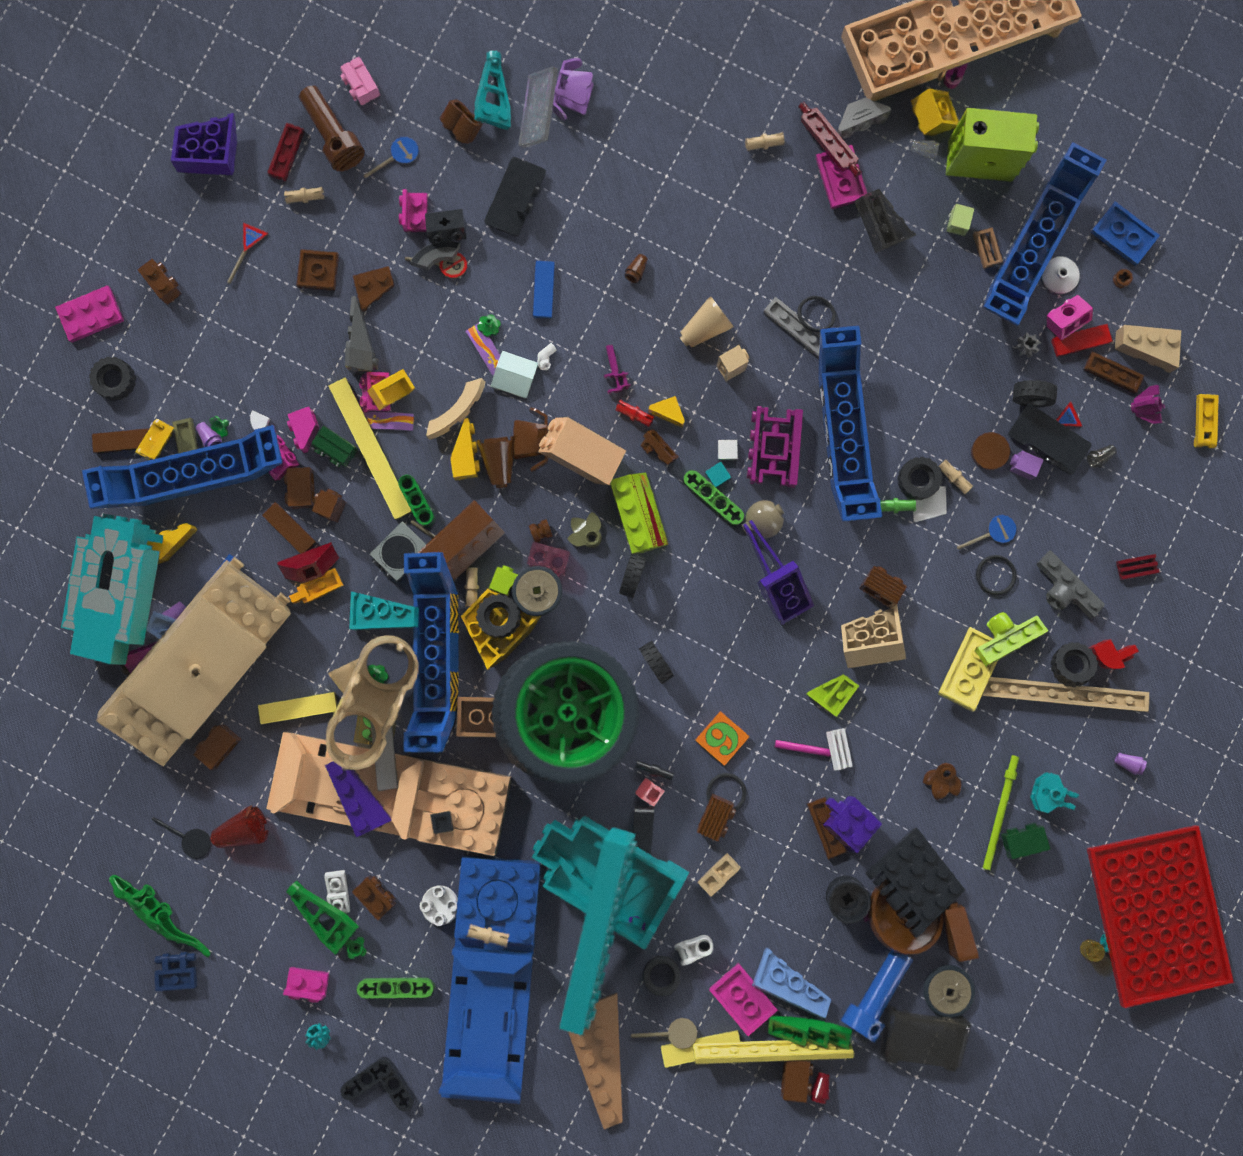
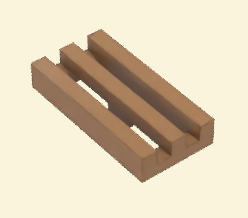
M993 227L974 232L973 236L983 269L1002 265L1003 260ZM987 233L991 241L996 261H994L991 253V248L986 237Z

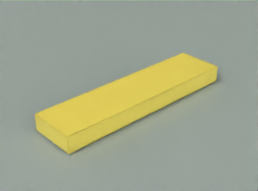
M331 692L258 705L260 724H267L335 712L338 706L336 693Z
M738 1030L697 1038L694 1044L740 1042ZM672 1044L661 1046L665 1067L695 1061L693 1045L685 1049L677 1048Z

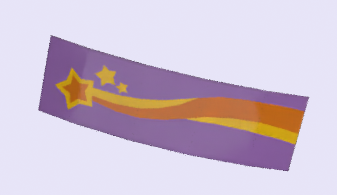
M478 324L466 330V333L494 376L500 354L491 339L478 331Z
M393 412L364 413L371 429L413 431L414 414Z

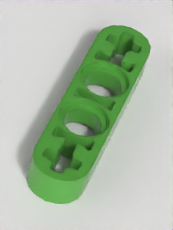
M691 470L684 475L683 481L685 486L724 520L734 526L742 523L744 519L743 511L701 474ZM695 475L697 483L700 484V481L704 483L696 490L697 485L694 482L688 483V476L692 477ZM703 487H709L712 490V494L709 497H704L701 494ZM718 499H723L726 502L724 509L716 507L715 503ZM729 506L733 507L732 509H730V511L733 514H735L736 512L739 513V521H732V515L729 512L727 513V515L723 514L727 511Z
M366 978L358 984L357 993L362 998H426L432 994L435 986L430 978ZM414 982H417L416 987H421L426 983L430 989L427 990V993L424 992V989H417L416 993H414ZM365 983H367L368 987H375V983H378L377 988L370 989L368 993H365V990L361 988ZM383 983L390 984L391 992L383 993L381 985ZM402 983L410 984L411 991L409 993L401 991L400 986Z

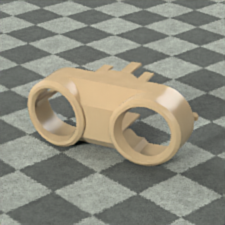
M389 635L380 636L365 645L338 707L328 723L326 730L327 751L332 760L343 767L342 769L344 770L364 769L379 759L387 744L385 736L397 717L406 691L412 689L418 675V660L411 646L403 639ZM384 643L395 644L397 650L401 651L403 649L408 657L406 674L399 681L391 684L377 682L370 676L367 670L368 655L376 646ZM350 715L364 716L375 727L376 738L373 746L367 752L360 755H348L342 752L334 740V731L337 724L343 718Z

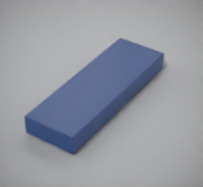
M536 261L533 318H552L555 262Z

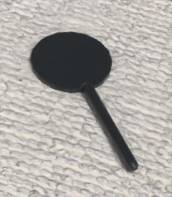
M152 817V821L183 838L182 849L189 857L200 858L209 851L211 839L204 830L192 829L183 834L159 819Z

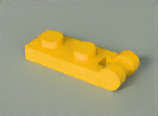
M1198 394L1196 396L1194 447L1202 448L1207 446L1208 448H1216L1219 395ZM1204 433L1209 434L1208 439L1204 438Z

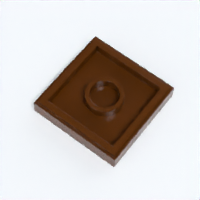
M300 249L296 286L298 288L335 291L339 259L338 252Z

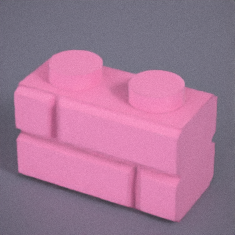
M360 57L340 67L343 73L340 77L345 86L350 85L351 90L349 92L354 101L358 100L360 105H364L380 96L376 84Z

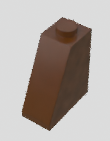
M953 902L944 911V927L949 953L959 962L978 959L979 955L965 907L958 904V902Z

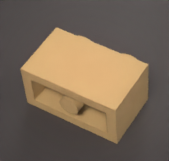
M738 345L719 356L717 368L725 381L746 370L749 355L745 349H741Z

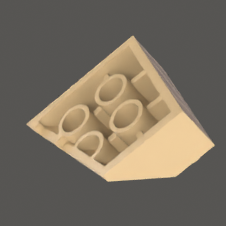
M897 605L883 612L881 609L875 611V615L868 618L861 617L841 625L843 649L848 668L906 659Z

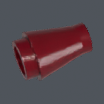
M818 1072L811 1090L812 1101L822 1104L827 1103V1100H829L830 1075Z

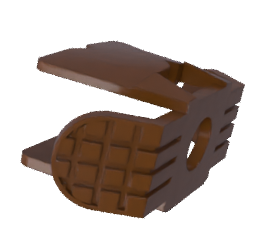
M531 407L529 409L530 413L543 420L544 424L520 420L514 421L515 459L543 455L538 451L542 438L546 437L548 433V417L535 408ZM544 455V460L530 468V471H536L546 465L548 457Z

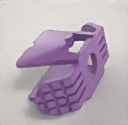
M579 58L563 61L555 87L552 111L563 121L567 119V116L557 104L584 115L586 114L593 89V82H591L593 74L591 72L572 71L582 65V61Z

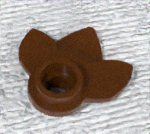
M943 763L937 769L929 770L923 778L924 784L932 785V794L936 800L944 798L949 792L958 796L961 791V781L956 776V769L950 763ZM945 771H950L948 776L943 775Z

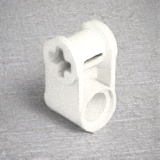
M700 935L693 939L682 941L676 944L674 948L678 950L681 965H687L697 959L710 955L713 951V942L708 935ZM707 941L710 946L708 949L702 950L699 947V943Z

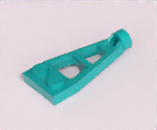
M489 51L486 54V62L475 99V120L508 130L511 127V108L501 68V53ZM489 75L497 78L498 87L488 84ZM487 92L498 95L500 106L486 102Z

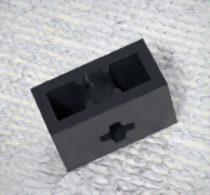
M462 209L425 214L426 232L430 244L467 239Z

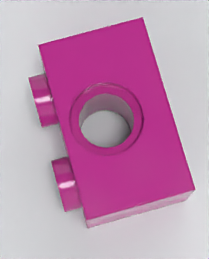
M1076 295L1072 299H1068L1057 309L1049 312L1047 315V328L1059 339L1063 340L1092 320L1093 308L1079 295Z

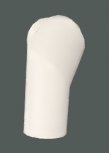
M552 343L538 353L537 365L541 370H548L550 368L549 356L557 351Z

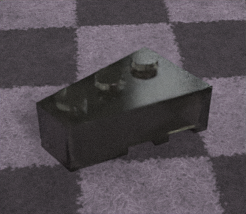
M880 189L867 193L855 200L875 253H879L916 236V233L911 231L904 223L905 220L895 212L893 205Z

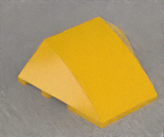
M487 589L461 615L487 670L506 659L532 632L541 617L530 616L521 611L520 626L511 636L504 637V639H496L487 635L479 627L476 616L480 603L485 598L498 594L490 589ZM497 607L490 613V621L495 626H502L508 620V612L502 607Z

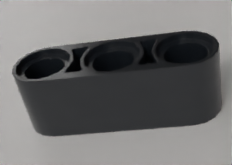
M635 806L633 834L636 835L634 841L637 842L636 847L651 855L654 807Z

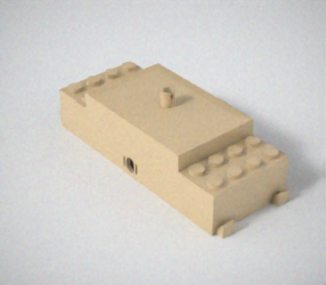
M233 557L230 562L226 560L98 712L97 722L162 766L167 763L186 739H190L265 650L266 643L291 614L289 607L286 606L290 599L281 592L277 597L273 596L240 571L244 564L236 557Z

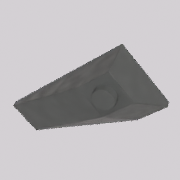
M352 296L349 315L352 326H348L347 331L350 341H346L345 367L352 375H363L366 372L378 370V358H376L360 303L356 296Z

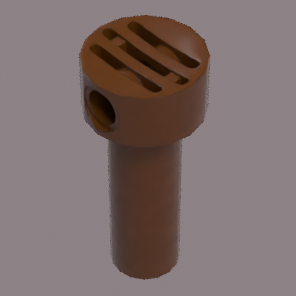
M311 85L304 88L299 94V99L325 141L322 152L335 171H346L355 167L365 155V150L355 133L343 130L317 86Z

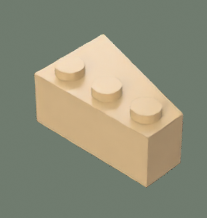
M1123 325L1116 331L1115 350L1136 359L1140 358L1147 361L1148 364L1163 368L1168 373L1179 368L1181 330Z

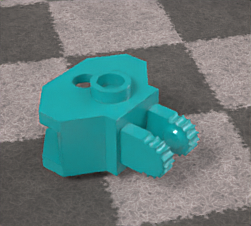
M1045 772L1035 779L1030 799L1034 809L1049 813L1056 807L1062 806L1075 810L1076 806L1072 803L1064 802L1066 795L1071 798H1079V794L1064 788L1059 775Z

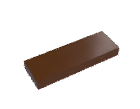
M1095 352L1090 353L1083 369L1134 394L1137 393L1144 378V375Z
M149 428L92 434L93 453L136 450Z
M277 502L262 515L300 554L309 551L317 543Z
M822 797L806 804L827 859H831L846 853V850L823 826L829 819L831 811L824 804L827 801L826 797Z

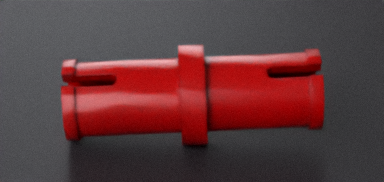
M623 400L619 401L620 404H617L615 411L630 417L632 421L636 420L647 427L651 426L650 423L653 422L654 416L640 410L638 406L634 407Z

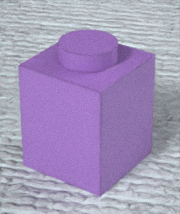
M1021 451L1012 457L1010 471L1032 480L1037 477L1043 459Z

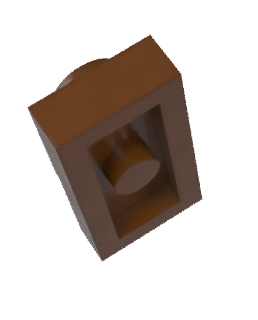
M655 429L647 431L643 435L645 439L640 446L647 454L655 449L658 458L667 465L673 463L679 457Z

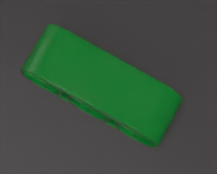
M403 475L398 482L399 488L414 517L421 526L431 527L434 525L436 518L418 482L411 475ZM408 480H412V487L409 489H405L404 483ZM415 497H421V503L417 506H414L413 499ZM430 514L428 522L424 523L421 521L422 515Z

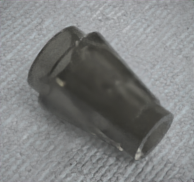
M1112 444L1092 450L1087 455V462L1092 468H1101L1117 454V450Z

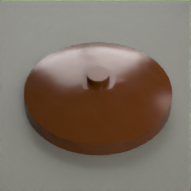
M885 879L880 885L875 887L870 897L868 914L874 934L885 947L899 954L911 955L928 950L935 944L942 932L944 912L920 936L914 938L910 932L912 927L907 928L905 925L906 921L913 914L909 912L905 917L900 918L897 913L905 904L897 911H894L885 900L894 890L885 896L880 893L882 888L888 884Z

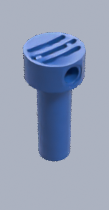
M890 951L858 1007L850 1003L841 1021L876 1043L885 1027L884 1024L879 1022V1019L912 964L913 959L907 955Z

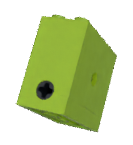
M967 108L948 140L946 175L1012 182L1020 174L1027 161H1030L1033 153L1037 151L1038 141H1035L1039 130L1037 114Z

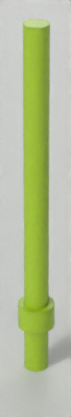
M1011 756L1008 770L1005 771L1004 777L1006 779L983 869L990 870L1013 780H1016L1018 756Z

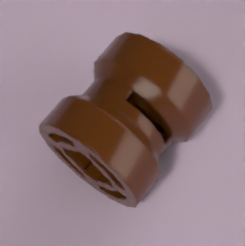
M547 519L542 520L537 525L534 523L529 525L535 543L540 542L542 538L553 537Z

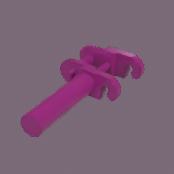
M613 345L606 346V351L612 373L604 375V379L614 377L617 383V388L607 391L608 394H611V392H621L623 388L628 389L631 384L627 382V372L623 371L621 374H618L619 369ZM618 378H623L624 385L619 384Z

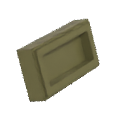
M187 418L173 421L178 453L199 449L193 419Z

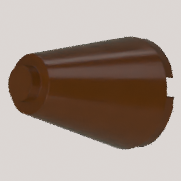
M511 436V440H508V437L489 438L484 440V443L481 440H477V445L491 484L496 485V488L507 487V483H511L515 436Z

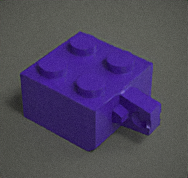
M848 796L843 802L840 801L839 803L833 798H828L824 803L831 810V813L823 826L849 852L858 853L882 825L855 797Z

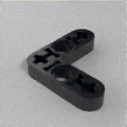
M381 1057L347 1080L341 1088V1096L345 1100H353L378 1082H381L399 1110H410L415 1101L410 1088L393 1062L387 1057ZM380 1063L383 1065L387 1064L386 1072L383 1069L376 1076L375 1071L381 1066ZM365 1073L370 1074L372 1077V1082L369 1084L362 1081V1075ZM397 1079L400 1084L399 1088L392 1089L389 1086V1081ZM358 1083L359 1086L355 1088L353 1094L346 1092L348 1086L351 1088ZM402 1088L404 1089V1091L401 1093L402 1096H403L405 1099H406V1098H409V1099H410V1100L408 1101V1105H407L406 1103H403V1104L401 1103L402 1096L400 1095L399 1092L401 1091Z

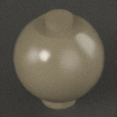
M767 500L758 501L748 509L746 524L753 536L755 534L749 525L750 520L754 522L764 539L771 538L781 530L784 523L782 515L785 513L779 504L775 505Z

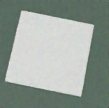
M939 486V490L927 499H916V511H913L914 522L947 514L946 486Z

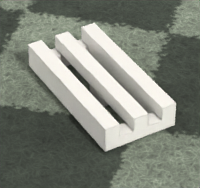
M845 728L826 732L834 770L852 767Z

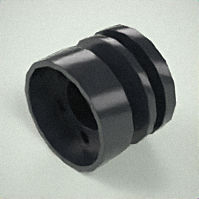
M845 875L837 877L829 883L826 890V901L833 916L844 923L861 921L870 909V897L864 885L858 879ZM849 893L851 898H847V901H845L842 896H846Z

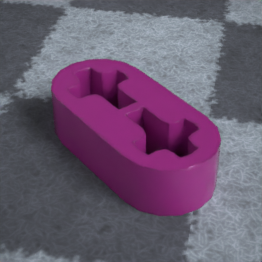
M968 63L960 65L959 68L955 67L946 71L943 82L947 88L954 89L958 87ZM953 73L956 74L954 82L950 81Z

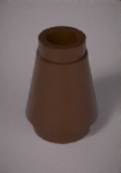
M638 254L625 269V278L632 283H638L642 279L648 258L643 254Z

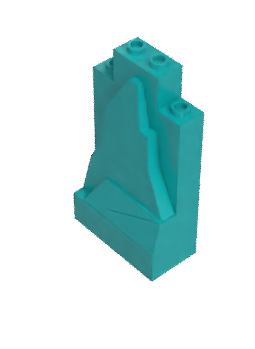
M585 815L580 820L577 818L571 829L557 820H554L551 824L547 823L542 831V834H544L542 840H537L532 849L535 851L532 858L550 868L543 878L546 880L543 887L586 913L603 840L610 830ZM636 847L634 854L630 858L633 861L632 867L625 878L628 880L625 892L623 891L621 896L624 900L621 910H618L617 917H619V921L614 931L645 950L684 884L689 872L670 860L668 862L658 860ZM643 922L646 923L645 930H642Z

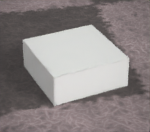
M718 440V460H737V440Z

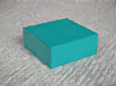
M722 462L705 471L706 476L716 488L731 479Z

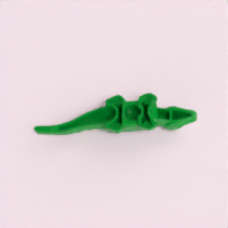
M117 875L109 877L114 896L127 902L136 916L150 929L156 931L158 935H162L168 941H176L178 944L184 943L199 950L206 957L210 956V951L203 943L176 928L170 919L173 913L168 903L160 904L154 897L155 891L150 885H144L143 889L139 891L128 881Z

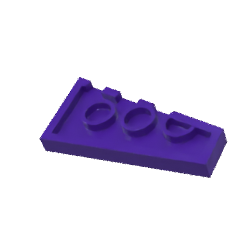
M334 761L325 765L356 837L392 821L390 814L385 811L383 805L375 798L369 787L364 784L355 770L342 769L343 767Z

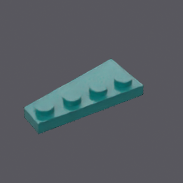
M351 591L350 630L418 627L419 608Z

